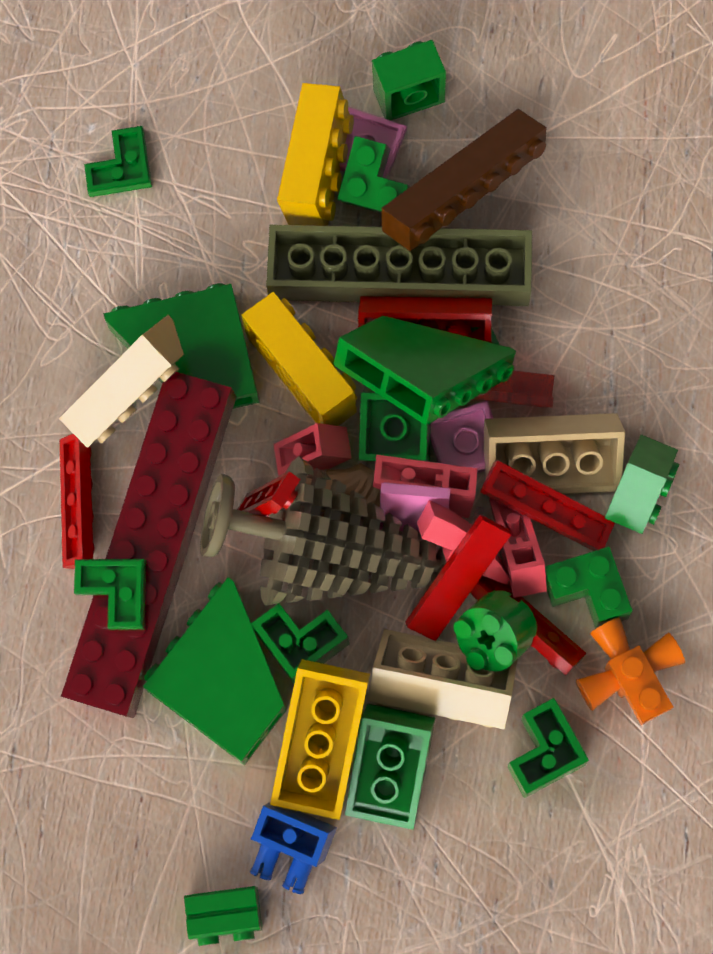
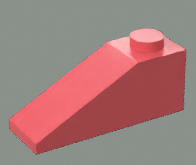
M376 454L373 487L381 490V484L385 482L449 488V509L460 517L469 518L476 495L478 468Z
M489 498L494 522L508 528L511 536L501 548V554L510 578L509 585L513 598L546 592L545 563L531 519Z

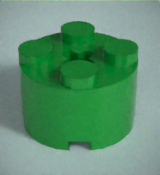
M492 591L485 594L455 622L454 632L458 645L472 669H484L494 672L505 670L532 645L533 638L537 632L535 617L526 603L522 600L517 602L509 597L511 593Z

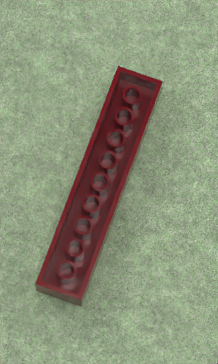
M175 372L167 381L162 383L105 558L146 560L145 630H109L108 595H93L61 697L125 717H135L144 689L143 685L146 683L144 677L150 669L237 397L231 387Z

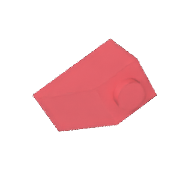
M316 423L274 444L278 476L285 474L291 462L298 456L306 460L313 467V470L316 468L320 470L330 469L352 459L347 427Z

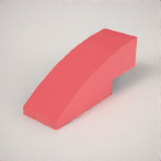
M430 500L417 521L421 538L440 545L446 562L472 527L464 518ZM497 554L483 576L507 585L510 578L502 559Z

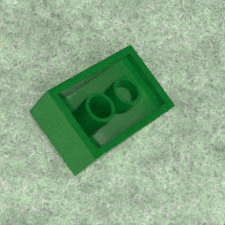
M367 704L361 718L345 816L414 830L435 717Z

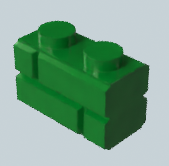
M256 886L184 895L188 939L197 940L198 946L219 944V937L233 935L234 941L255 939L254 932L262 931L259 893Z

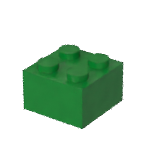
M433 40L414 42L405 49L394 53L385 52L372 60L373 91L385 119L392 121L445 103L446 71Z
M361 393L359 460L375 461L377 454L430 462L431 423L424 425L377 393Z

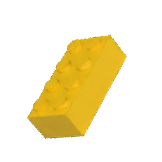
M302 83L277 202L288 225L328 226L329 221L334 220L336 204L333 202L335 192L340 191L342 183L340 163H345L347 160L348 146L345 144L347 134L352 133L354 126V117L348 111V100L344 99L340 86Z
M274 292L270 293L241 314L248 340L315 423L339 426L357 413L355 401L357 396L354 392L356 389L354 382L345 372L340 374L333 366L335 359L325 347L320 350L313 341L316 337L310 327L305 322L301 325L294 318L296 312L288 300L285 298L280 300Z
M301 659L297 668L270 805L340 820L370 673Z

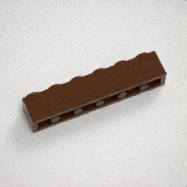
M518 108L383 206L382 231L408 251H411L421 243L427 242L435 232L443 226L451 224L455 217L466 209L472 208L487 193L495 191L502 182L510 176L519 173L522 167L530 161L539 158L546 148L547 127Z

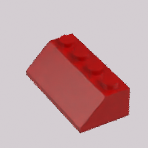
M361 296L358 328L381 316H387L491 343L492 298ZM471 327H481L474 332L471 330Z

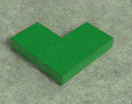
M143 126L112 130L115 159L84 164L89 197L152 187Z
M75 559L74 594L108 595V629L145 630L146 560Z

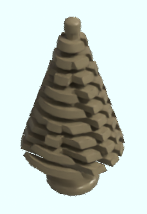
M299 456L291 462L285 472L290 471L301 479L295 488L298 495L287 509L279 510L276 514L271 513L270 517L233 509L235 496L234 481L230 476L220 474L216 478L208 499L200 539L201 555L212 558L221 550L228 530L265 538L264 549L274 551L272 561L262 559L260 575L269 578L267 587L260 586L261 599L265 606L278 604L283 599L286 603L298 602L305 597L301 596L303 586L309 587L306 597L308 601L321 599L323 590L328 591V598L343 597L346 592L350 596L366 593L367 590L371 593H379L388 589L389 576L393 577L390 587L392 591L406 589L408 580L412 581L411 587L413 589L423 588L428 585L430 578L433 583L446 564L442 547L439 548L436 554L437 544L422 538L421 541L417 540L418 531L408 524L404 525L402 536L398 535L402 522L390 513L384 515V510L373 502L366 504L365 497L354 490L350 492V495L345 494L346 485L336 479L332 480L330 490L325 489L327 480H331V478L318 468L313 470V467ZM306 477L312 479L311 485L305 484ZM301 505L305 506L304 512H300ZM321 510H325L324 517L320 516ZM341 514H344L343 522L339 521ZM361 518L364 519L363 526H359ZM380 522L383 523L382 531H379ZM290 554L294 555L292 565L288 564ZM310 559L314 560L312 569H308ZM330 563L334 564L332 574L328 573ZM353 568L352 576L348 578L349 569ZM369 572H372L371 582H367ZM283 582L289 583L287 592H281Z

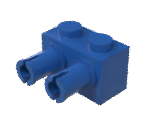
M269 802L263 806L251 840L260 843L261 846L250 873L254 876L260 873L261 879L271 880L280 852L293 857L282 886L287 890H290V887H294L293 893L303 894L312 867H317L325 861L337 827L300 811L272 806Z

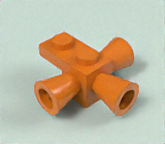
M620 617L604 623L590 633L611 659L604 668L605 672L576 679L577 687L590 710L593 711L615 692H618L620 698L626 697L641 725L674 708L654 673L685 663L678 643L669 632L644 652L639 645L630 650Z

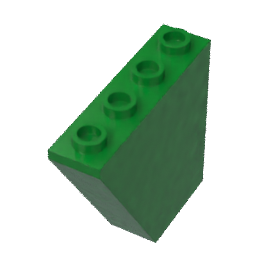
M212 284L206 290L198 292L182 291L172 298L163 300L152 298L143 302L142 305L133 307L118 306L113 308L111 312L103 313L109 330L127 349L142 334L169 315L173 319L184 353L175 363L179 368L176 372L231 387L237 396L233 409L260 403L232 284Z
M381 316L339 337L334 366L424 425H428L438 418L445 417L459 406L466 405L478 395L485 394L499 383L506 382L514 371L513 361L516 350L439 329Z
M228 577L223 584L218 582L212 588L208 595L210 601L203 610L197 609L191 615L187 622L189 628L182 637L176 636L170 642L165 651L168 655L161 664L155 663L148 670L144 677V680L147 682L143 687L148 693L245 766L287 710L236 585Z

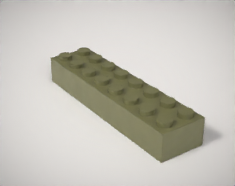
M269 225L266 287L268 295L274 292L280 300L285 298L288 301L360 302L361 296L492 298V305L529 306L532 230L441 228L427 242L421 243L411 251H408L382 231V227Z

